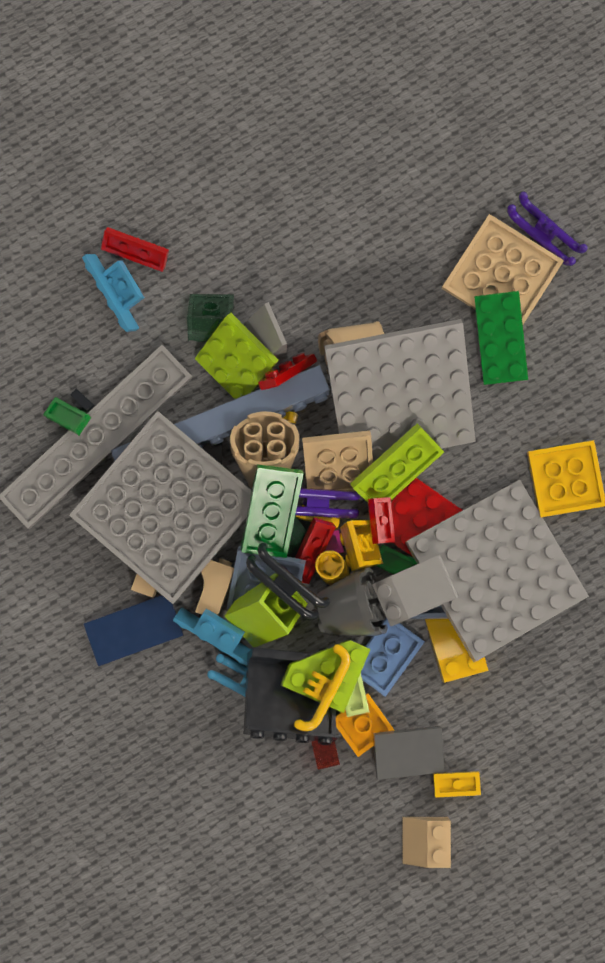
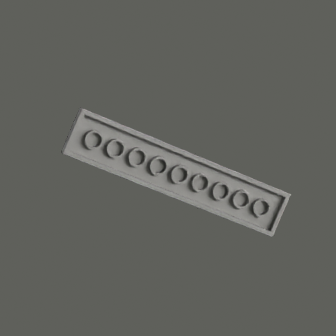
M161 345L87 413L91 419L80 436L68 431L0 494V499L28 529H31L111 454L112 449L119 447L193 378L192 375Z

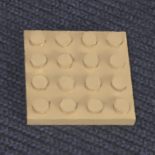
M489 214L442 286V289L475 310L474 296L519 291L522 322L524 324L564 260Z

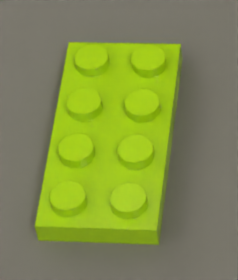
M417 423L355 478L350 485L367 502L368 499L391 497L392 500L437 460L444 451Z

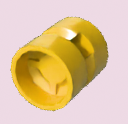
M333 550L321 553L315 562L317 573L328 585H332L349 575V567L346 561L338 552Z

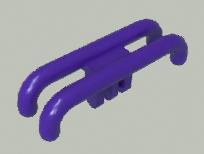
M525 191L519 194L521 205L538 222L535 227L530 225L517 213L516 206L513 204L507 207L509 217L543 248L564 260L562 264L573 266L576 263L575 257L566 256L551 241L557 236L570 249L581 254L587 251V245L577 243L532 204Z
M302 488L300 490L299 497L303 498V505L306 507L297 506L295 515L333 518H357L359 516V510L329 508L330 499L359 500L361 495L356 491Z

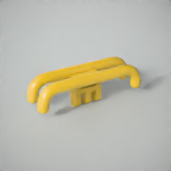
M339 644L333 646L334 653L338 654L341 658V664L332 680L315 671L312 672L311 675L319 679V681L316 683L309 679L307 683L315 687V689L312 691L309 688H304L303 692L321 702L310 721L305 722L298 719L294 722L296 729L304 732L312 731L323 720L350 666V655L343 646Z

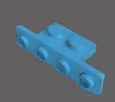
M85 254L82 257L85 267L94 277L97 288L107 299L108 307L117 316L120 327L126 332L138 330L139 326L129 309L145 297L123 260L117 261L105 270L96 254Z
M184 608L178 611L173 621L181 628L189 630L201 640L207 641L217 647L219 651L227 653L239 663L247 666V653L251 649L239 642L245 633L243 630L207 608L200 618Z

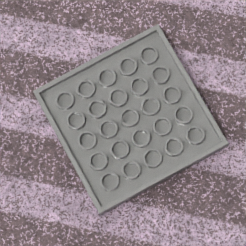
M461 319L324 346L338 433L370 431L373 462L417 423L441 449L476 442L464 327Z
M157 411L69 516L174 604L245 521L252 490Z
M521 480L512 483L405 542L417 564L435 556H441L458 595V598L442 604L441 607L473 662L478 661L589 597L544 519L540 518V513Z

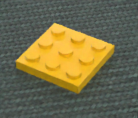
M594 440L527 452L540 518L605 507V494Z

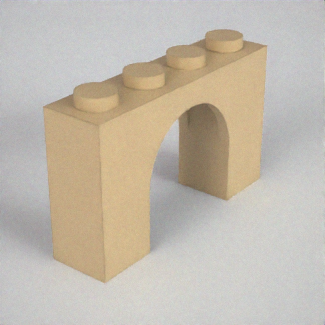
M219 559V562L211 560L201 571L204 579V588L195 611L196 613L202 615L207 608L219 616L233 577L234 568L231 567L232 562ZM136 574L131 590L155 598L157 590Z

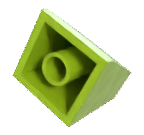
M274 573L270 578L275 580L278 574ZM261 582L235 600L225 614V617L231 624L245 632L243 637L252 647H258L288 635L300 615ZM296 591L292 597L306 608L308 603Z

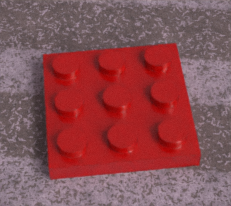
M415 478L396 495L391 503L395 542L392 543L413 557L405 544L406 541L463 510Z

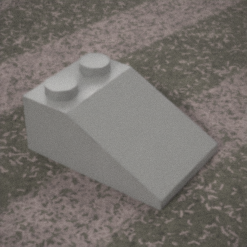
M269 302L265 303L245 322L246 328L280 360L288 356L287 343Z
M440 555L372 584L390 627L458 598Z

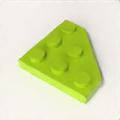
M346 640L339 644L347 649L351 662L329 706L342 713L346 709L370 652L369 648L351 640ZM333 647L302 660L290 663L281 686L320 703V700L304 693L303 690L304 688H309L314 691L315 687L307 683L309 679L318 683L319 679L311 675L313 671L332 680L341 664V658L338 654L334 653Z

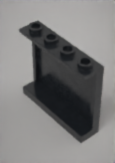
M251 648L247 653L243 734L250 735V738L263 739L264 736L273 737L275 741H286L287 738L296 739L295 742L297 743L318 741L319 745H331L339 739V734H335L336 710L331 707L328 708L317 728L305 732L296 729L294 722L298 719L305 722L310 721L320 703L281 686L289 664L307 658L312 653Z

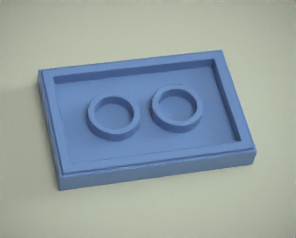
M387 617L384 620V625L388 627L387 632L382 635L372 636L365 646L370 649V652L361 671L362 680L385 697L425 642L400 623L390 627Z

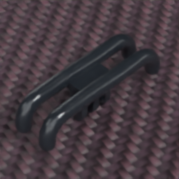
M260 543L257 552L261 560L278 574L275 580H272L256 565V557L254 555L248 556L246 565L249 571L301 617L307 620H315L319 612L316 609L309 611L294 599L292 595L296 591L316 607L326 608L329 606L330 599L328 597L319 598L302 581L290 573L287 568L271 557L267 552L266 543Z

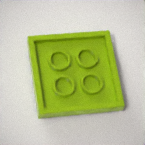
M232 313L224 318L195 357V360L234 399L254 392L259 386L258 382L265 378V373L271 371L279 361Z

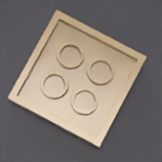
M370 431L302 438L307 489L355 491L350 483L373 463Z

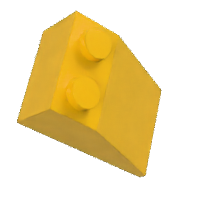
M370 520L348 521L340 527V541L346 548V563L352 571L383 564L378 544L372 543Z
M425 619L442 682L445 683L489 671L485 657L476 662L472 661L449 619Z

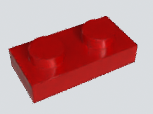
M391 497L368 499L372 543L395 542Z

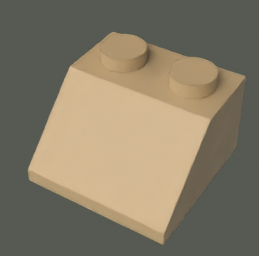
M402 817L403 864L426 868H451L450 819L448 817Z

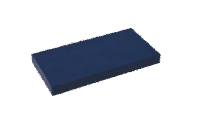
M162 595L84 623L98 666L184 636L182 628L173 621L176 616L174 605Z

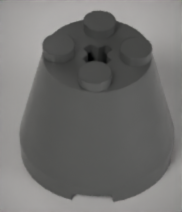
M370 567L358 569L318 592L317 596L319 598L328 597L330 599V604L326 608H319L313 605L314 609L319 612L318 626L321 633L326 632L330 636H378L387 632L388 627L384 625L386 615L372 586L376 581L371 576L374 574Z

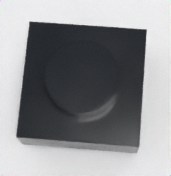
M75 389L70 394L75 399L72 403L79 410L83 411L86 409L89 412L95 407L79 390Z

